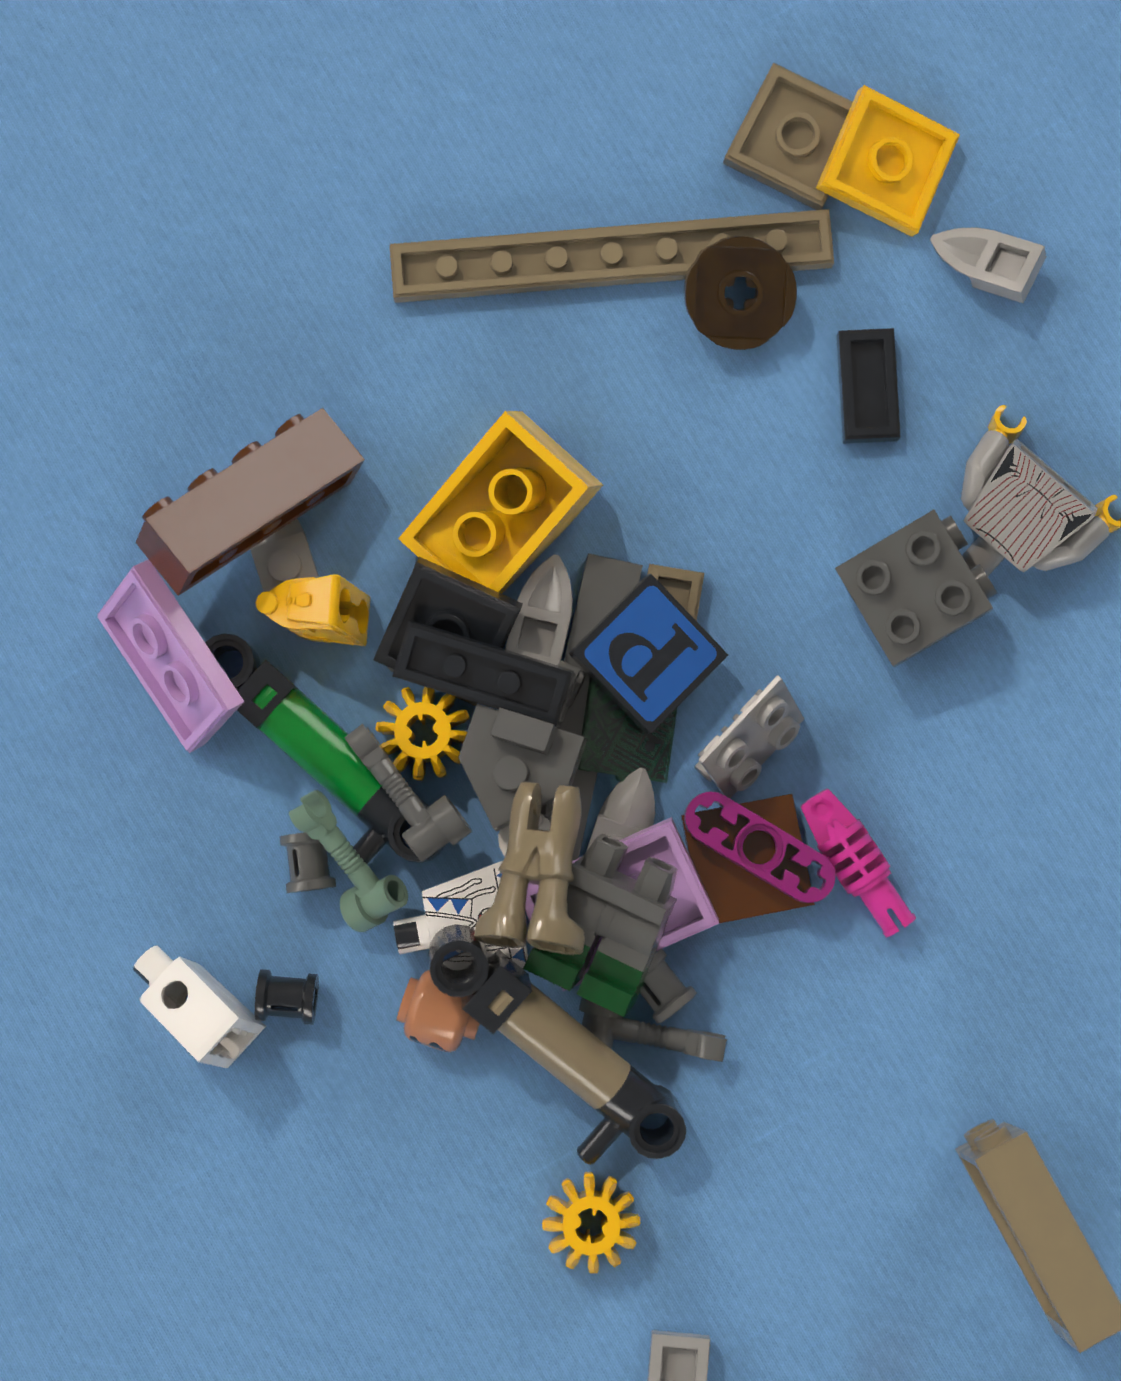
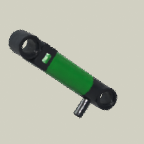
M224 633L213 636L205 642L216 660L223 653L231 650L242 654L243 667L238 675L230 678V681L244 700V703L237 711L369 828L353 846V849L357 851L360 858H363V862L368 864L385 844L394 850L397 855L410 862L423 863L431 861L441 853L444 846L422 862L412 849L406 846L402 833L408 822L399 811V807L395 806L396 803H393L392 798L385 792L386 789L382 788V785L379 784L371 771L368 770L344 738L348 733L267 660L260 664L259 656L245 640L236 635ZM418 796L423 805L428 808L429 805Z

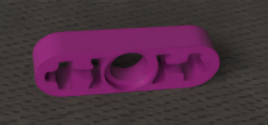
M704 792L693 798L687 805L684 813V824L692 838L794 900L803 903L817 902L824 899L832 891L835 884V870L826 856L718 792ZM713 802L719 804L722 807L719 817L732 826L736 824L738 815L748 821L737 832L733 840L732 850L721 844L729 834L715 827L711 828L707 834L698 829L701 823L699 816L695 815L698 806L707 809ZM753 831H764L775 842L774 856L765 864L752 863L744 855V839ZM787 845L796 850V854L789 859L800 867H808L811 862H815L820 866L816 875L823 880V883L819 889L809 887L805 892H801L797 888L800 879L787 869L782 870L780 880L771 875V871L782 862Z

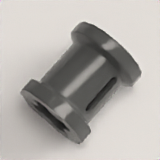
M305 832L279 837L280 845L287 848L290 882L286 884L287 893L336 887V880L329 873L327 850L319 840L310 838Z
M663 949L655 952L640 994L655 1011L652 1018L657 1024L668 1019L697 994L692 986L685 987L665 962L667 954Z

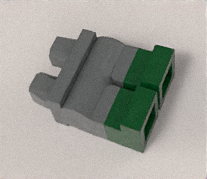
M600 834L593 841L585 855L572 864L574 881L568 883L567 913L569 918L584 931L585 943L583 953L574 955L560 954L533 947L523 969L568 991H571L583 978L576 995L625 1017L637 1001L668 918L677 901L676 898L671 896L677 868L657 858L648 857L644 862L638 879H633L618 872L628 846L608 835ZM600 936H601V937H603V939L601 940V943H600V945H599V947H598V950H597V952H596V954H595V957H594V959H593V961H592V964H591L589 970L585 973V971H586V969H587V967H588V964H589V962H590V960H591V957H592V955H593V953H594V950H595V948H596V946H597V943H598V941H599V939H600Z

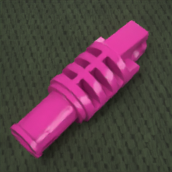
M828 788L804 802L800 808L818 844L817 849L830 860L835 870V876L847 894H852L853 897L860 896L882 929L885 938L899 932V929L887 912L889 908L894 911L904 928L912 923L916 916L914 913H911L889 880L888 876L891 874L890 864L860 819H856Z

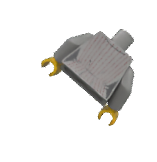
M999 406L989 422L988 431L983 435L966 462L961 501L969 512L963 521L979 537L963 553L962 557L970 569L980 564L987 576L993 572L1004 558L1023 573L1032 566L1039 570L1048 571L1082 561L1109 536V533L1121 528V518L1116 521L1111 518L1108 512L1109 504L1116 500L1118 496L1111 495L1096 505L1090 502L1018 440L1026 426V418L1023 416L1017 427L1007 428L1000 421V417L1007 406Z

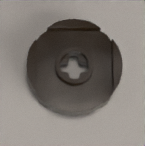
M727 237L720 239L711 246L705 247L699 252L696 260L690 266L684 282V303L694 326L716 345L728 349L746 350L766 343L782 327L784 328L792 317L796 305L797 286L790 266L776 249L768 243L753 237ZM736 277H745L746 286L755 288L754 299H745L744 306L741 309L734 308L733 300L724 296L725 288L734 286Z

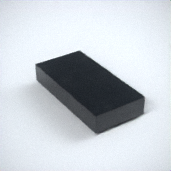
M894 328L838 331L836 338L843 444L898 441L901 435Z

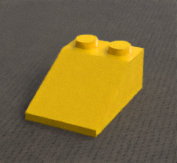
M504 411L398 539L418 558L422 557L502 594L572 523L602 488L603 484L523 411Z

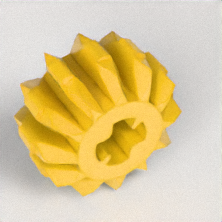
M424 686L422 702L416 703L412 690L409 687L403 688L401 693L408 705L406 708L401 710L391 701H386L383 706L388 714L396 718L395 723L385 721L376 723L375 729L378 733L395 736L394 739L383 742L381 746L388 755L402 750L393 762L399 773L405 770L411 760H414L413 778L416 781H423L426 763L429 762L432 763L433 770L438 778H443L447 773L440 758L445 754L454 763L461 764L459 760L460 752L451 747L452 742L463 744L467 731L453 730L452 727L465 723L469 719V714L464 709L448 716L446 715L454 705L456 700L454 695L446 693L439 703L434 705L435 689ZM426 718L436 721L433 731L438 737L437 740L430 746H428L426 741L422 742V747L413 745L412 743L416 736L410 729L412 724L420 720L425 725Z
M585 1172L583 1177L585 1191L578 1192L574 1182L566 1178L562 1181V1188L569 1201L566 1202L553 1195L548 1197L546 1205L562 1216L543 1219L542 1229L548 1232L563 1231V1233L551 1240L548 1248L554 1254L570 1245L572 1248L565 1261L568 1268L574 1269L578 1265L581 1255L584 1254L588 1255L587 1264L589 1272L598 1273L599 1254L605 1253L613 1267L621 1264L619 1253L614 1248L615 1243L626 1249H634L636 1245L635 1238L622 1231L621 1228H634L639 1226L641 1222L638 1214L619 1213L629 1207L634 1201L630 1191L620 1194L613 1200L611 1199L617 1185L616 1178L608 1176L604 1181L601 1191L595 1190L593 1172ZM588 1208H592L593 1215H596L597 1210L602 1211L606 1215L601 1220L602 1232L595 1236L590 1235V1229H587L585 1235L577 1229L582 1224L580 1213Z

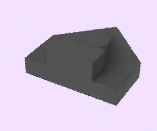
M477 704L459 754V760L493 829L499 831L509 826L512 802L521 782L539 783L541 787V807L554 802L559 785L572 786L587 739L583 736L558 729L554 724L503 708L496 710Z

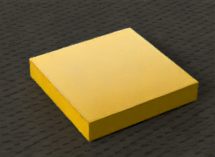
M864 85L858 89L816 189L912 237L918 234L960 134Z

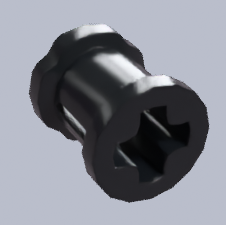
M260 969L255 994V1020L265 1021L269 1015L302 1018L304 1024L313 1025L318 1000V974H308L306 979L272 976L270 970Z

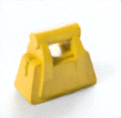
M333 574L318 578L307 577L286 580L269 592H262L256 598L255 603L258 611L302 639L324 643L367 645L370 596L340 575Z

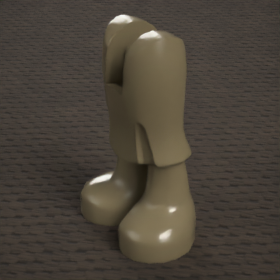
M520 783L511 807L506 855L498 869L502 873L499 887L492 906L477 920L474 932L475 940L499 947L524 948L527 938V942L531 946L540 950L572 955L583 953L585 943L584 931L569 918L567 913L568 883L574 881L572 857L582 810L579 787L559 785L553 803L550 831L538 830L541 812V787L539 783ZM528 883L539 885L527 933L525 905Z

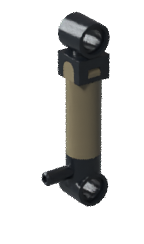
M454 924L444 927L435 934L429 946V971L432 982L439 991L449 996L461 997L462 1009L492 1034L497 1030L605 1117L577 1148L578 1156L585 1163L594 1164L622 1132L630 1138L631 1145L636 1151L647 1158L661 1159L671 1156L679 1150L685 1140L686 1126L677 1098L670 1090L661 1085H654L530 982L529 974L502 951L497 949L488 960L485 943L474 939V929L467 925ZM456 950L466 951L474 958L471 965L462 970H452L446 967L442 961L446 955ZM662 1113L668 1116L666 1122L659 1128L646 1129L640 1126L643 1119L650 1114Z

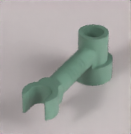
M314 790L301 797L302 805L289 812L292 823L297 829L307 833L310 838L319 840L355 885L346 890L340 898V910L345 922L358 932H366L384 923L389 913L407 904L408 891L405 884L395 875H388L380 880L336 826L337 819L332 813L331 805L323 793Z

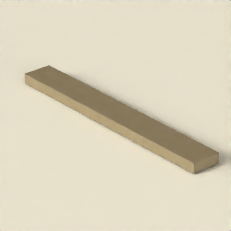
M829 209L389 244L393 298L395 303L685 280L690 266L702 249L711 246L720 239L732 236H748L768 243L783 256L792 271L832 268L834 265Z

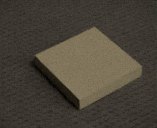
M773 62L724 157L723 164L815 210H822L829 195L817 190L816 186L852 105V101Z

